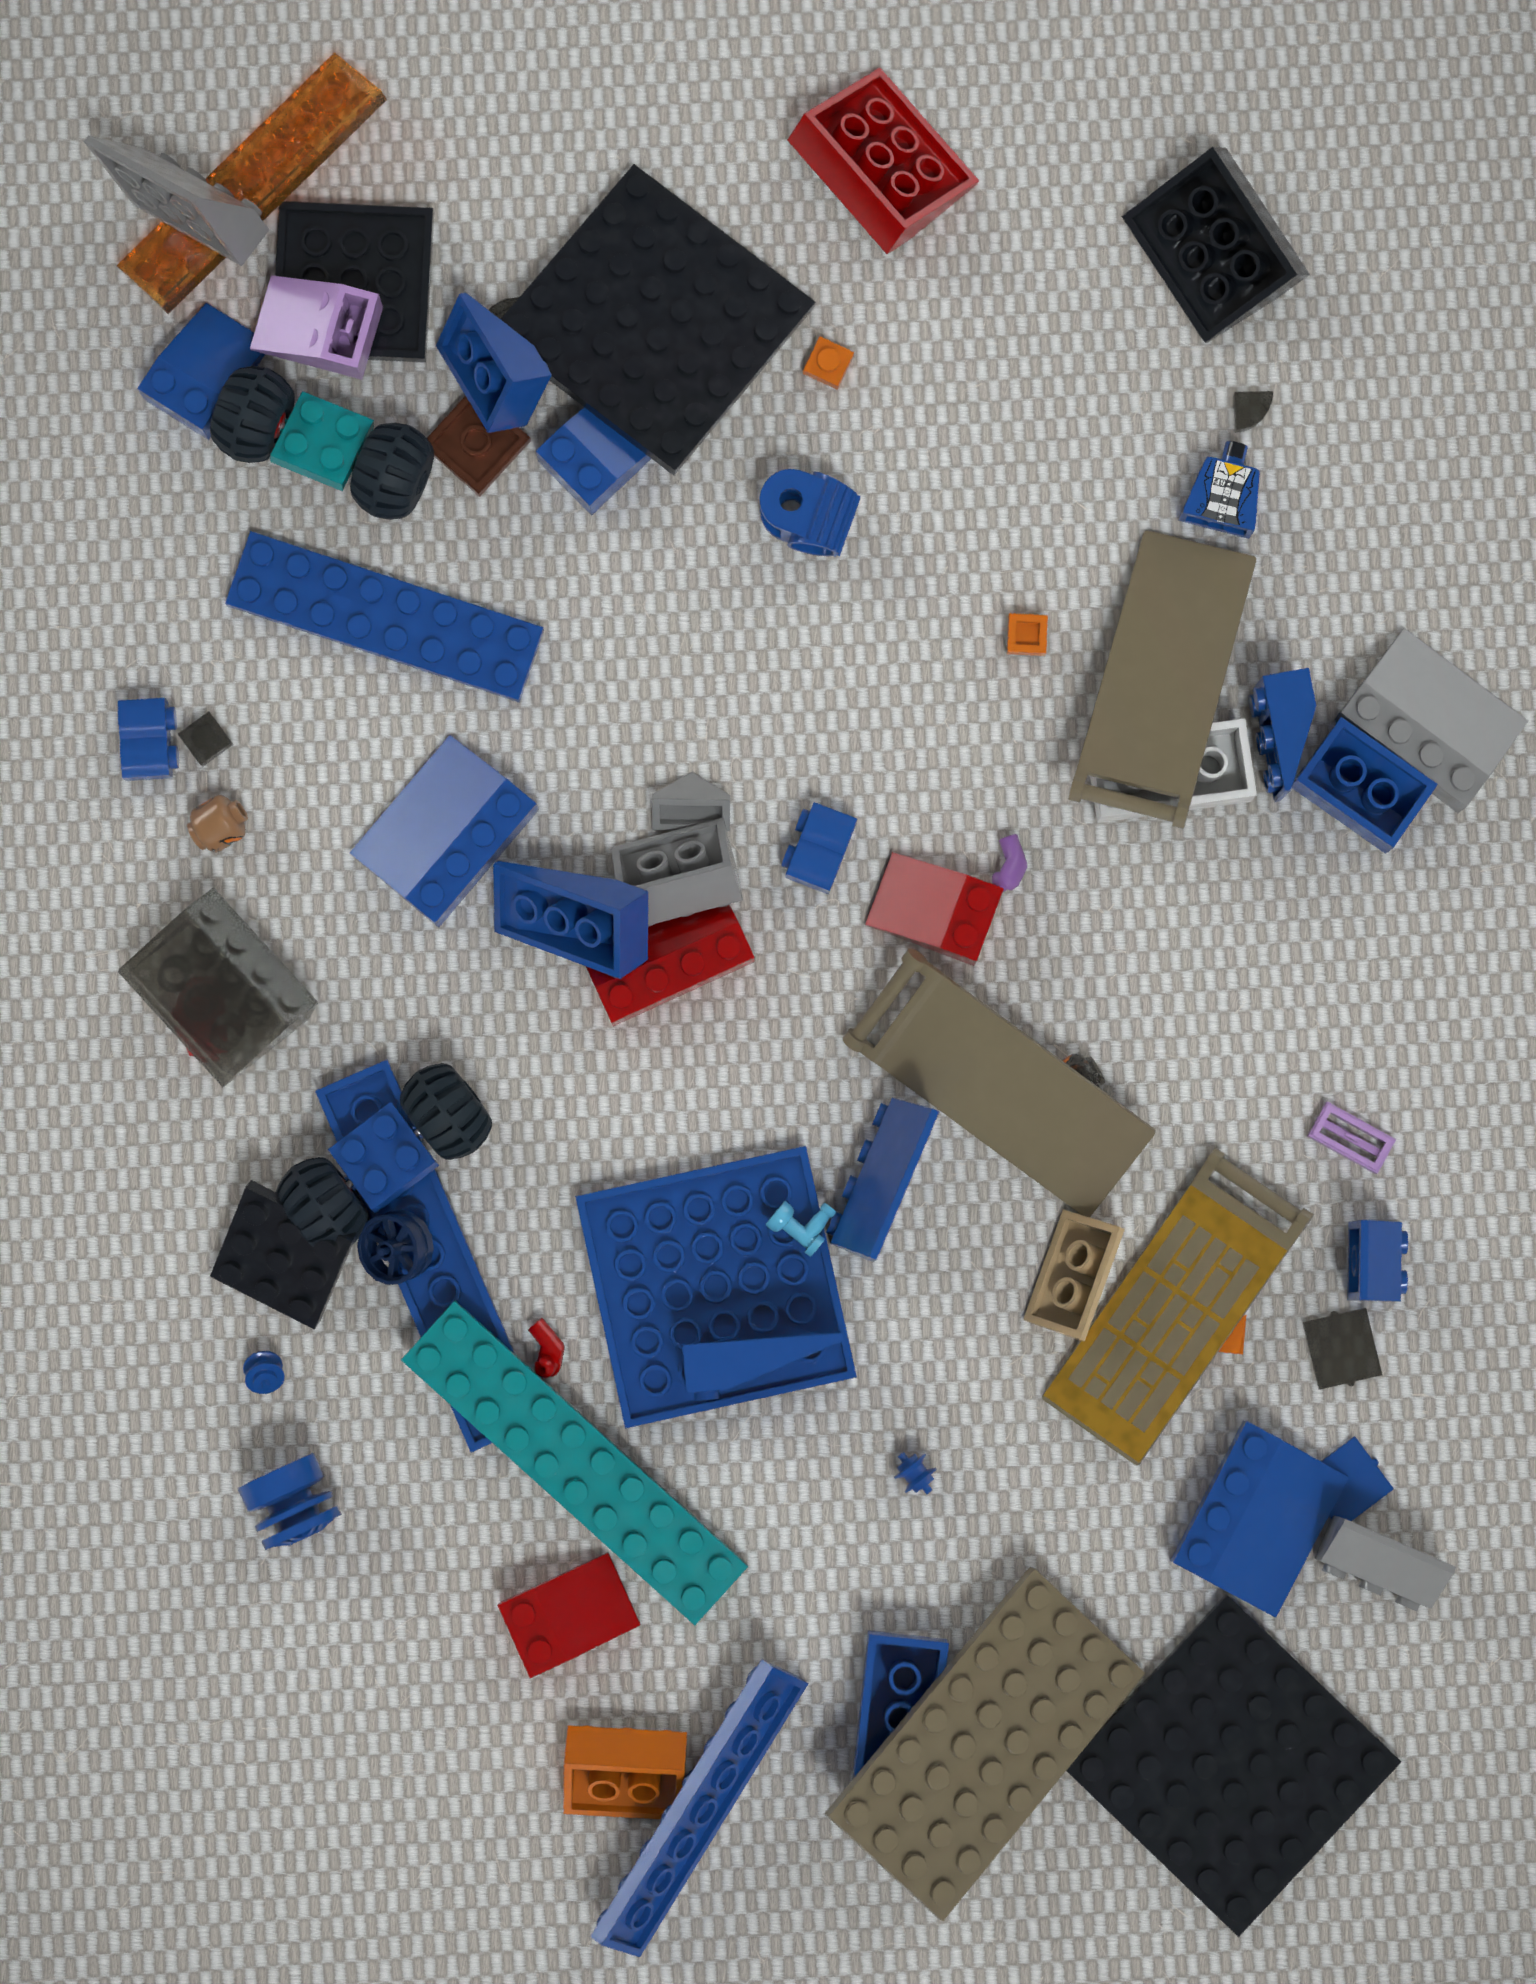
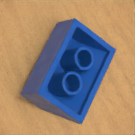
M1340 717L1296 777L1292 789L1386 854L1397 844L1438 784L1350 722Z

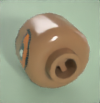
M217 795L191 811L190 823L187 824V828L191 838L201 850L207 848L209 851L217 853L245 836L244 822L248 820V816L238 800L231 802L227 797Z

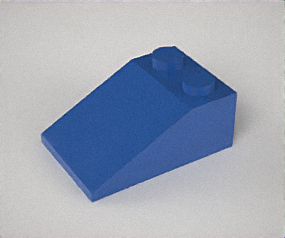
M460 293L437 341V349L488 433L527 426L552 376L548 365L543 361L533 344L470 295Z
M205 303L158 356L137 389L145 401L207 440H210L211 418L225 382L239 368L258 366L265 354L250 350L254 332L208 303Z

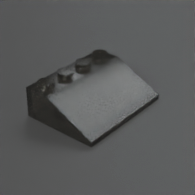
M214 887L184 909L118 970V973L222 1087H225L308 1021L319 1003Z

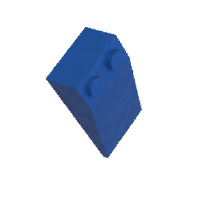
M586 408L580 410L564 423L536 450L538 462L591 516L651 460L649 456Z
M497 861L493 864L494 932L621 979L648 960L647 890L616 879Z
M843 1333L684 1344L682 1346L686 1393H694L695 1400L719 1399V1391L728 1390L844 1341Z

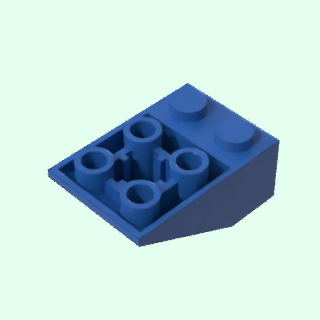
M1309 668L1262 676L1252 689L1253 694L1248 695L1251 716L1253 718L1258 717L1261 731L1256 732L1259 755H1265L1268 770L1263 771L1264 785L1267 793H1273L1274 802L1281 801L1292 789L1315 713L1316 700Z

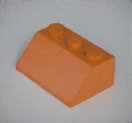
M568 1725L564 1758L563 1814L661 1819L665 1809L674 1802L682 1789L686 1769L687 1732Z

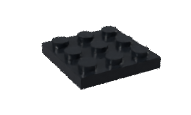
M251 1180L244 1189L210 1277L315 1330L322 1319L357 1233L338 1235L336 1241L321 1240L312 1247L299 1232V1227L295 1226L286 1215L283 1206L284 1202L280 1201L278 1193Z

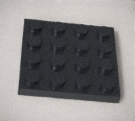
M279 201L275 276L343 284L379 294L383 309L368 360L426 363L434 209Z

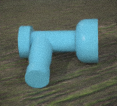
M784 1201L765 1225L774 1232L783 1229L806 1248L804 1252L811 1257L825 1240L819 1233L823 1230L829 1218H832L837 1212L824 1202L819 1208L820 1211L804 1227L792 1217L794 1215L793 1207Z

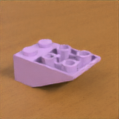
M271 275L250 350L362 380L383 309L379 294L343 284Z

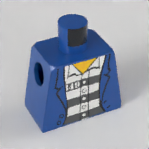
M1226 441L1221 459L1206 457L1178 521L1250 539L1256 526L1260 471L1244 465L1248 450L1247 445L1235 441Z

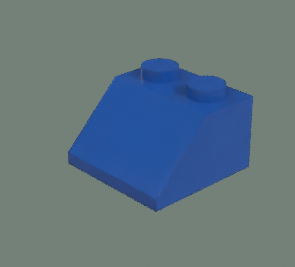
M1376 1220L1348 1222L1347 1301L1401 1302V1294H1406L1408 1287L1407 1271L1401 1270L1402 1254H1407L1408 1233L1407 1231H1402V1222Z

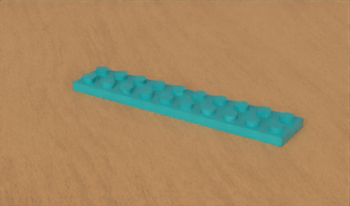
M456 1300L452 1302L402 1357L401 1361L694 1626L748 1568L746 1562Z

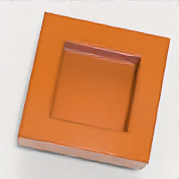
M819 336L803 369V374L838 390L854 357V352Z
M1009 613L1006 654L1045 656L1048 615Z

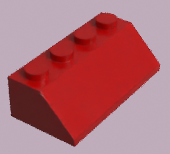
M728 905L649 926L648 960L621 979L589 967L586 968L614 1027L755 962V957L733 910Z

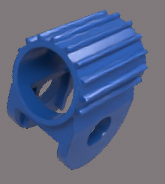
M785 469L770 476L761 489V520L765 529L773 537L787 542V546L793 550L817 556L836 557L841 555L861 496L857 495V492H854L844 483L824 473L813 472V474L797 469ZM793 500L801 506L795 511H787L781 505L786 501Z

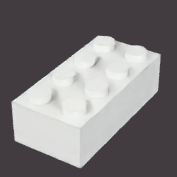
M1245 718L1212 723L1189 810L1247 803L1257 796ZM1090 776L1092 786L1176 807L1179 802V798ZM1094 802L1097 823L1146 816Z

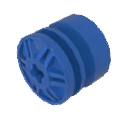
M314 1453L237 1488L248 1512L266 1508L269 1513L268 1517L255 1526L257 1532L274 1525L277 1534L261 1541L265 1550L272 1547L290 1546L324 1530L331 1521L342 1515L338 1506L322 1513L319 1509L318 1504L333 1497L332 1491H326L313 1495L310 1487L325 1477Z

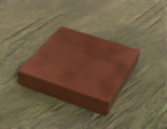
M466 396L427 437L433 446L434 457L479 497L531 442V437L519 427L488 433Z

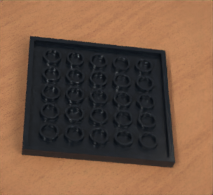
M633 164L504 314L501 320L535 346L552 374L550 382L674 476L814 309L816 302Z
M1225 1594L1106 1721L1066 1771L1239 1937L1396 1769L1401 1761L1239 1605Z

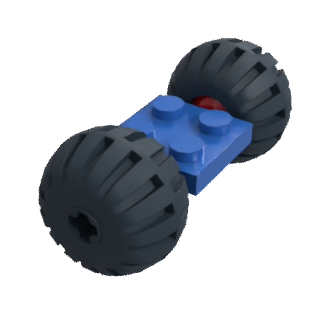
M445 1063L429 1065L413 1074L405 1084L400 1095V1104L414 1124L412 1127L396 1106L390 1102L328 1149L347 1175L346 1177L324 1157L310 1158L295 1164L282 1177L276 1193H278L280 1201L284 1202L283 1206L286 1215L295 1226L299 1227V1232L312 1247L318 1241H336L338 1235L354 1232L357 1233L354 1243L358 1240L365 1223L369 1221V1213L355 1190H358L371 1210L377 1213L438 1167L439 1164L422 1143V1139H425L433 1150L446 1160L463 1158L475 1152L484 1143L492 1128V1119L471 1087L451 1065Z

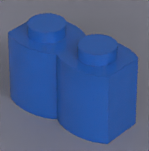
M166 698L119 700L118 725L122 778L125 781L173 778V769H179L178 746H171L170 731L177 730L175 707H169Z
M815 802L810 811L803 808L795 828L796 831L801 832L800 839L796 847L789 844L781 864L782 867L787 868L785 878L829 895L855 829L857 818Z

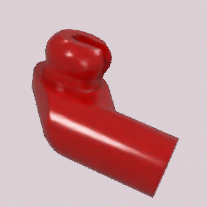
M541 1318L528 1331L540 1344L534 1370L541 1378H549L557 1375L560 1371L565 1346L547 1322Z

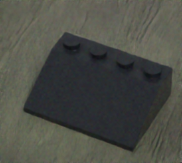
M1211 147L1122 216L1205 343H1208L1270 304L1310 275L1227 148Z

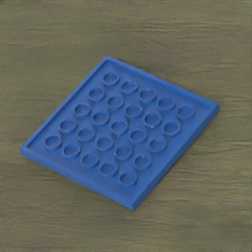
M806 1146L575 1196L625 1428L857 1377L824 1228L819 1233L825 1238L824 1242L809 1257L804 1252L806 1248L783 1229L774 1232L765 1225L784 1201L793 1207L794 1215L792 1217L804 1227L820 1211ZM843 1333L844 1341L738 1386L719 1391V1399L695 1400L694 1393H686L682 1346L684 1344Z

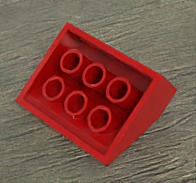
M880 67L804 113L787 139L886 254L912 239L979 182V179Z

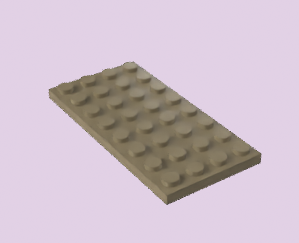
M1029 1567L824 1814L934 1916L944 1921L1146 1673L1035 1568Z

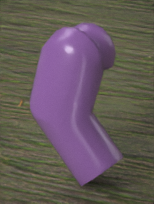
M1017 834L999 840L1006 861L1000 872L993 874L992 884L1004 888L1003 892L1007 889L1012 891L1018 887L1027 870V861Z

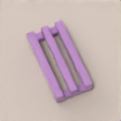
M1325 1102L1321 1113L1317 1116L1315 1124L1307 1135L1312 1140L1374 1174H1378L1396 1141L1393 1137L1329 1102ZM1329 1114L1384 1143L1382 1149L1328 1121ZM1322 1127L1377 1157L1376 1160L1372 1162L1321 1134Z

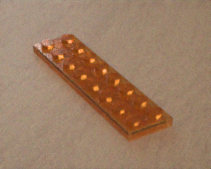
M334 52L205 179L212 186L216 183L221 184L240 202L245 198L254 203L262 211L260 218L264 221L387 99L379 88ZM161 221L116 266L128 279L169 314L226 257Z

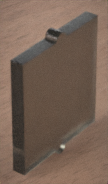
M1366 1308L1340 1314L1332 1311L1330 1316L1302 1322L1318 1390L1342 1384L1353 1386L1355 1381L1382 1375Z

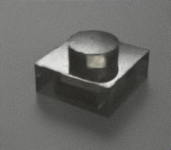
M209 711L178 733L181 740L202 767L234 745Z

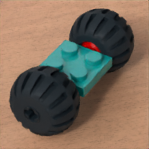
M259 366L242 367L235 370L229 376L215 404L210 426L211 438L222 452L236 461L246 463L263 462L270 458L273 464L340 491H343L352 473L350 491L353 499L363 510L376 518L388 520L407 517L415 509L427 484L434 460L433 446L420 431L410 425L401 423L380 424L374 428L373 419L304 391L301 392L294 406L295 395L292 387L282 376L269 368Z

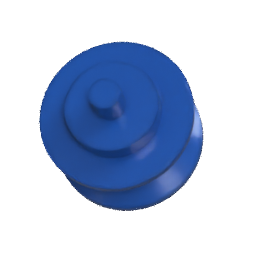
M259 1351L250 1355L243 1364L245 1384L248 1389L258 1394H267L279 1389L285 1379L281 1358L276 1353L270 1351Z
M905 1452L898 1456L902 1463L896 1467L899 1473L894 1476V1479L904 1477L908 1483L904 1491L905 1493L912 1489L917 1493L923 1489L927 1495L933 1490L929 1483L934 1480L931 1474L937 1468L927 1469L922 1462L926 1456L925 1453L919 1457L913 1454L908 1458Z

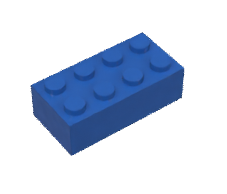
M868 1630L852 1780L947 1667L949 1648L947 1639Z

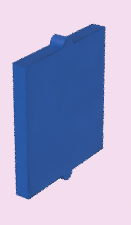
M1355 1436L1321 1461L1349 1477L1329 1515L1331 1520L1333 1515L1352 1521L1394 1490L1377 1467L1378 1460L1371 1459Z

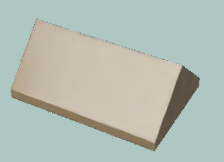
M1063 1209L1023 1320L1075 1340L1085 1341L1125 1229Z

